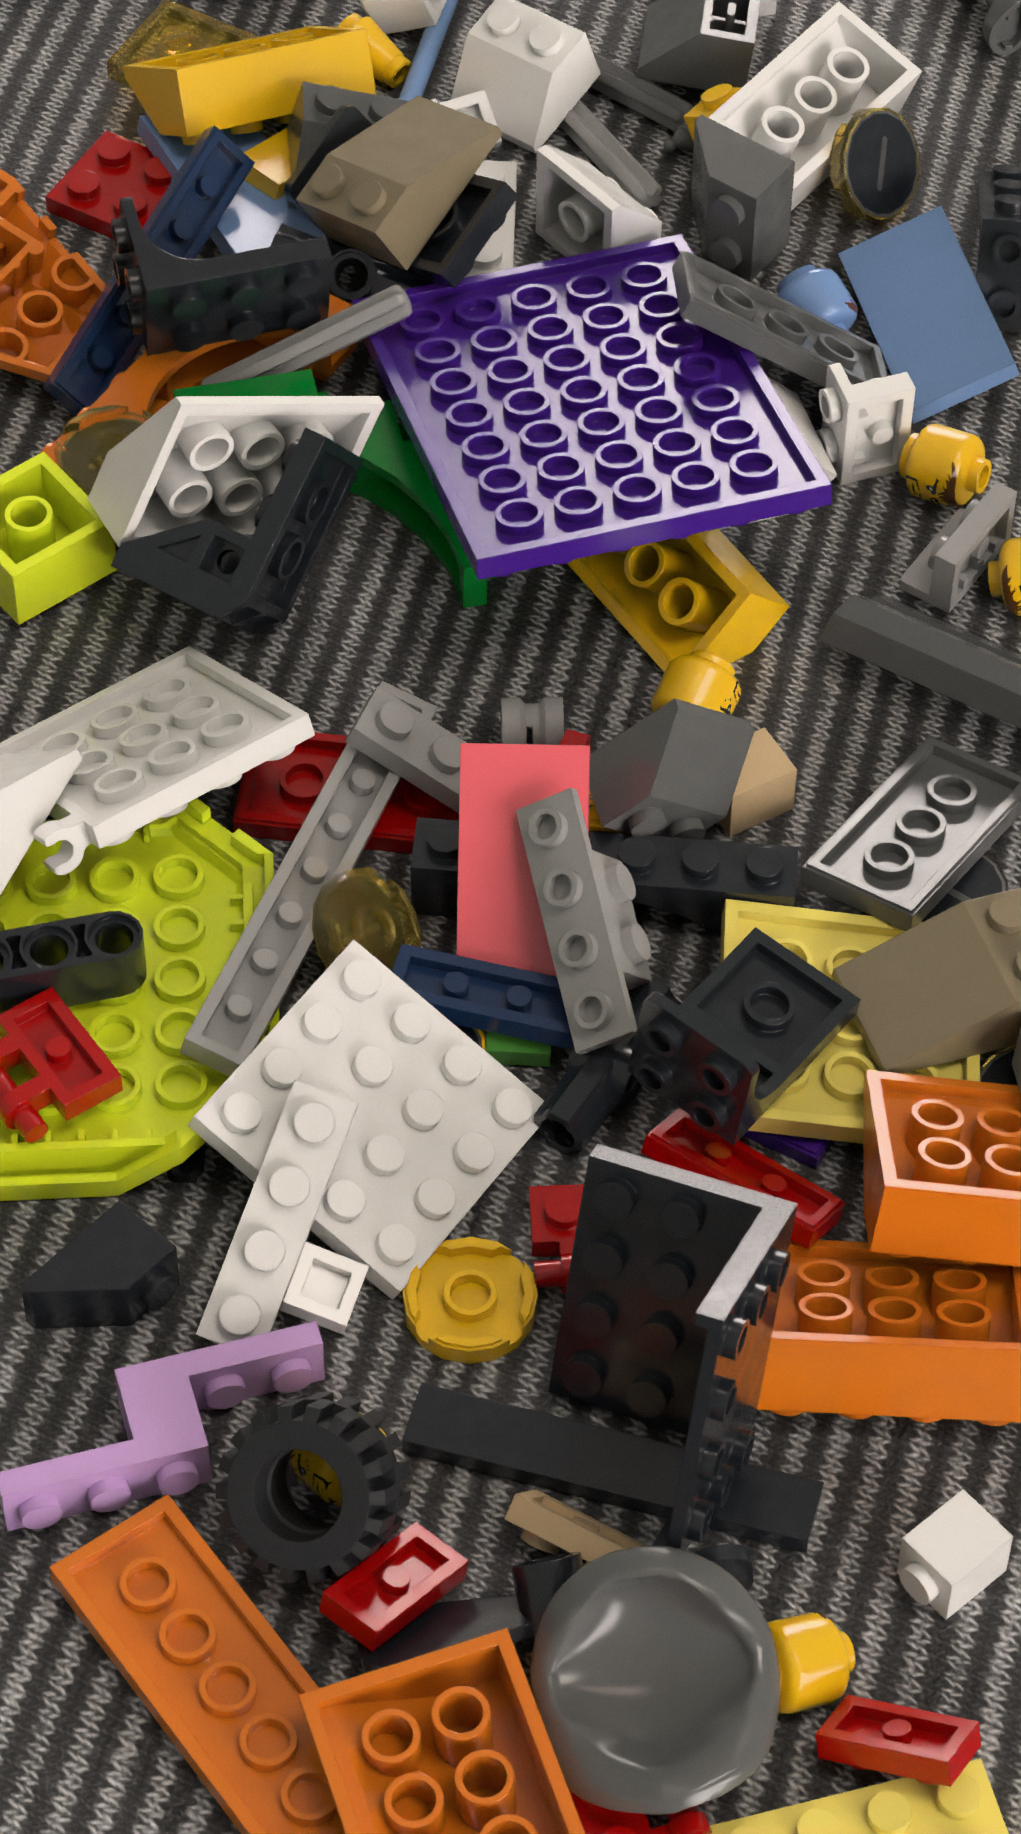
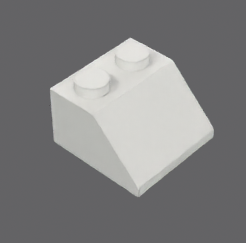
M494 0L467 34L451 99L485 89L496 124L503 133L501 137L536 154L537 149L542 147L564 120L569 110H572L601 73L585 32L516 0Z
M544 145L537 149L536 233L563 256L569 257L661 238L662 221L658 219L650 208L643 207L623 191L614 179L606 177L589 162L551 146Z

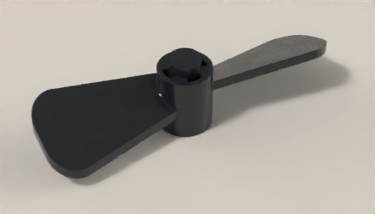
M722 1544L694 1552L723 1567L742 1584L746 1591L753 1585V1566L750 1552L747 1548L735 1544ZM581 1552L558 1554L513 1565L510 1568L516 1594L434 1603L373 1652L357 1641L364 1673L505 1628L508 1629L513 1643L526 1640L528 1652L532 1653L536 1633L549 1602L558 1589L583 1567Z

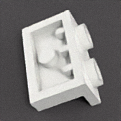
M841 363L827 366L826 386L819 391V405L823 416L822 427L816 430V433L835 469L840 485L899 471L902 449L910 436L916 390L907 372L882 378H873L851 385Z

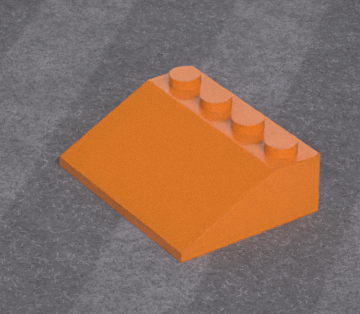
M866 1070L864 1076V1218L870 1252L886 1253L897 1258L917 1256L953 1260L966 1265L987 1263L1021 1268V1094L1017 1085Z
M790 1240L788 1250L791 1254L790 1263L784 1284L780 1290L757 1410H770L782 1416H795L803 1412L835 1413L849 1419H866L873 1415L908 1417L911 1420L922 1423H932L941 1419L976 1420L989 1426H1003L1010 1422L1021 1423L1020 1267L987 1263L966 1265L953 1260L917 1256L897 1258L886 1253L870 1252L868 1242L818 1240L807 1250Z
M507 1628L299 1695V1702L345 1834H585Z

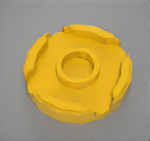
M466 1237L442 1242L420 1269H418V1265L414 1267L410 1273L409 1281L402 1292L407 1328L418 1343L441 1359L465 1364L493 1361L518 1348L533 1329L538 1309V1292L534 1274L525 1261L523 1266L519 1259L512 1256V1250L498 1241L477 1237Z

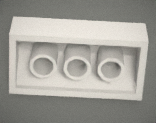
M838 1L708 118L795 161L792 211L846 161L850 136L859 121L873 111H889L896 115L902 109L922 70Z

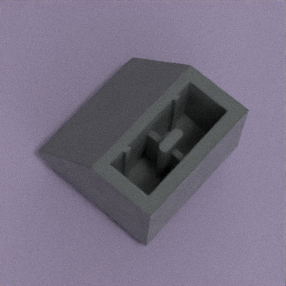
M657 0L648 5L636 77L652 80L661 85L675 84L702 90H708L720 84H730L732 87L742 88L748 78L761 0Z

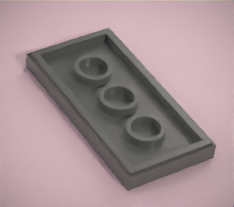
M681 251L673 264L672 271L680 317L823 387L826 386L827 366L835 363H841L851 385L887 376L879 346L688 251Z
M928 736L807 860L801 869L800 883L907 931L919 925L1021 815V776Z

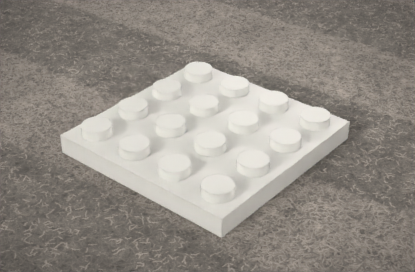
M353 939L195 1114L188 1127L255 1183L295 1079L359 1103L312 1224L311 1231L339 1255L368 1265L369 1268L365 1277L390 1299L394 1300L407 1285L410 1273L414 1267L418 1265V1269L423 1266L539 1128L534 1124V1114L544 1100Z

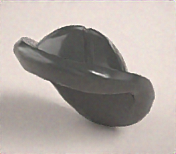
M634 1546L610 1552L585 1564L558 1589L549 1602L537 1630L530 1658L531 1692L567 1787L575 1795L589 1803L609 1810L627 1813L663 1815L679 1812L721 1797L742 1784L759 1768L770 1750L775 1734L781 1693L779 1662L771 1629L753 1598L732 1574L723 1567L692 1551L668 1546Z

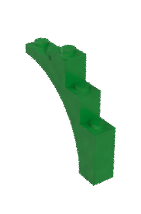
M307 369L173 390V399L176 396H328L327 391L317 392L312 370ZM392 400L383 401L384 406L359 456L364 459V462L349 492L362 496L397 517L429 546L450 575L463 608L486 605L487 580L495 579L496 577L477 579L403 422H397Z

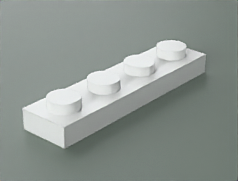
M297 1079L294 1080L196 1335L222 1344L271 1332L359 1103Z

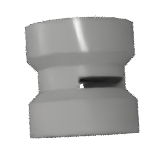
M501 697V744L559 745L564 736L563 697H543L538 703H525L520 697Z

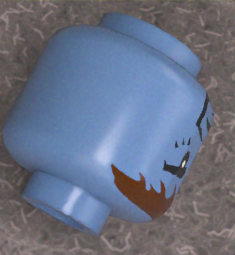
M814 265L802 266L785 276L777 286V296L849 331L857 319V305L840 277L832 269L816 268Z

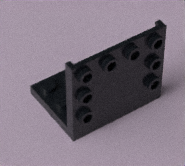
M597 1144L588 1158L548 1392L687 1436L674 1508L652 1546H668L687 1550L691 1541L700 1544L704 1541L711 1523L714 1505L721 1508L724 1506L731 1490L735 1470L743 1472L751 1456L755 1440L753 1427L780 1290L789 1268L791 1254L788 1250L798 1203Z

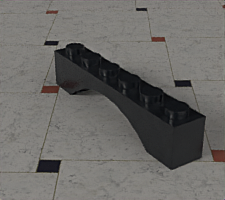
M417 817L410 867L411 914L457 917L458 820ZM589 831L592 850L622 861V864L629 870L636 888V896L632 902L676 913L700 923L720 935L722 911L726 899L794 907L798 847L652 835L634 837L632 834Z

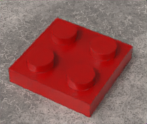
M106 130L45 196L47 212L113 239L111 219L120 218L119 199L132 197L141 228H143L171 184V175L158 156L154 157L148 147Z

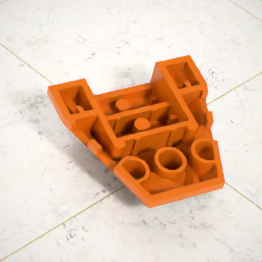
M0 169V369L46 382L103 292L106 284L78 252L70 254L56 238L57 227L47 215L39 218L24 200L25 189L13 176Z

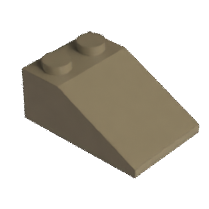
M416 96L328 153L298 195L296 201L328 238L361 250L368 255L407 271L503 133L498 126L421 96Z
M1021 887L963 901L833 969L832 976L834 981L861 999L857 1014L853 1017V1020L879 1071L907 1073L1016 1045L1021 1027Z

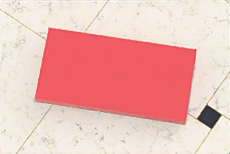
M460 743L456 955L557 977L516 810L566 789H576L589 835L590 745Z

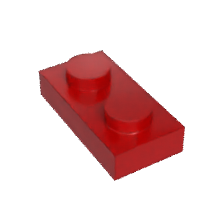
M415 1521L324 1590L319 1612L373 1652L463 1582L469 1560Z
M848 1694L815 1734L819 1759L847 1764L860 1770H875L908 1777L924 1784H940L949 1787L952 1786L981 1747L979 1721Z

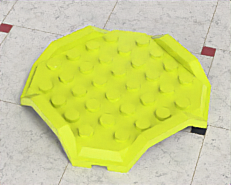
M198 798L190 801L187 808L182 812L170 817H160L135 830L134 835L121 844L105 846L101 849L92 843L89 844L84 851L80 864L73 871L64 875L54 874L45 868L43 862L48 857L59 852L62 840L46 847L34 838L0 895V931L107 911H121L131 914L139 921L143 929L147 977L143 985L135 992L121 997L67 1006L121 1074L123 1091L68 1121H65L53 1104L46 1106L39 1111V1115L48 1125V1131L43 1138L34 1143L26 1142L17 1129L11 1130L7 1128L0 1119V1201L120 1196L182 1164L206 1143L204 1139L188 1127V1124L229 1076L179 1052L186 1034L274 877V857L271 851L239 828L232 833L212 819L210 807ZM45 820L44 823H46V822H48V821H57V820ZM279 1008L262 1040L280 1021ZM21 1063L7 1072L17 1086L32 1079Z

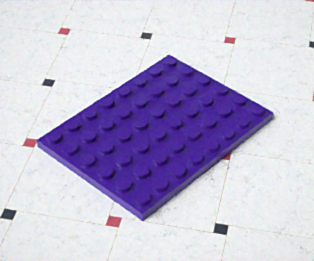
M682 234L465 277L461 279L456 288L435 283L405 289L411 302L412 314L363 339L478 580L489 577H505L514 572L550 564H566L574 559L611 551L622 552L635 546L667 539H683L695 533L728 526L739 527L752 521L784 514H800L808 509L832 504V483L753 352L680 317L672 266L681 251H688L693 254ZM368 297L351 300L352 305H354V304H356V303H358V302H360V301H362V300H364V299H366V298H368Z

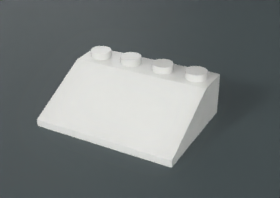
M176 396L108 451L88 496V500L118 547H120L121 543L209 518L252 538L256 529L254 525L256 512L264 498L274 493L283 474L281 465L284 454L294 440L300 439L305 427L360 456L384 406V402L380 396Z

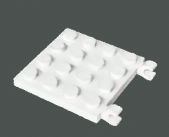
M188 646L0 742V753L77 749L83 757L49 813L57 821H48L40 825L33 832L35 839L46 847L62 840L59 852L48 857L43 862L45 868L54 874L64 875L73 871L80 864L84 851L89 844L92 843L99 849L105 846L121 844L129 840L134 835L135 830L160 817H170L182 812L187 808L190 801L213 789H222L235 784L241 779L243 773L266 761L279 760L288 756L294 751L296 745L315 736L307 712Z

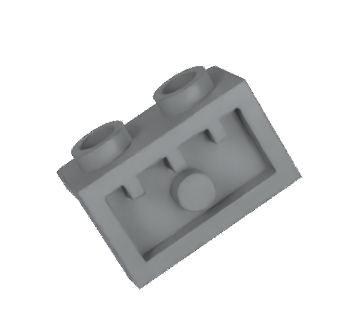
M996 481L981 500L975 498L968 504L966 509H958L901 576L900 588L950 613L985 571L989 561H993L999 554L1003 543L1010 539L1017 491Z

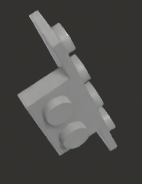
M569 788L517 809L516 814L575 1052L582 1055L636 1034L637 1025L628 990L652 982L647 962L651 958V946L645 931L637 923L632 903L636 896V888L629 870L622 864V861L592 850L578 792L576 789Z

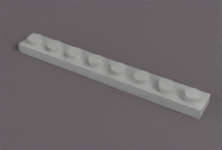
M382 681L380 683V688L433 721L437 706L387 682ZM347 743L186 1034L179 1053L230 1077L259 1045L316 939L314 930L315 907L323 889L336 878L350 876L402 777Z

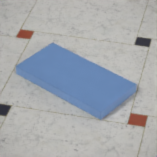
M148 115L139 116L137 133L153 156H158L170 173L171 181H173L195 145H183L182 137L160 135ZM230 128L220 130L243 152L266 140L260 131L231 134ZM244 180L210 237L224 256L270 247L281 224L318 238L326 235L299 209L288 207L286 195L275 201ZM326 236L327 241L333 243V242Z
M942 206L936 207L838 253L891 374L907 372L916 388L912 415L914 424L1020 375Z

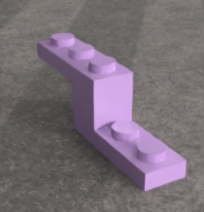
M313 1321L114 1369L118 1404L128 1441L1 1471L0 1502L7 1532L24 1527L28 1529H42L55 1524L61 1518L93 1510L97 1512H111L124 1507L130 1501L158 1494L180 1495L194 1489L199 1484L211 1482L209 1446L198 1410L210 1407L226 1409L236 1406L247 1398L276 1391L282 1393L296 1392L313 1382L325 1380L324 1348L317 1322Z

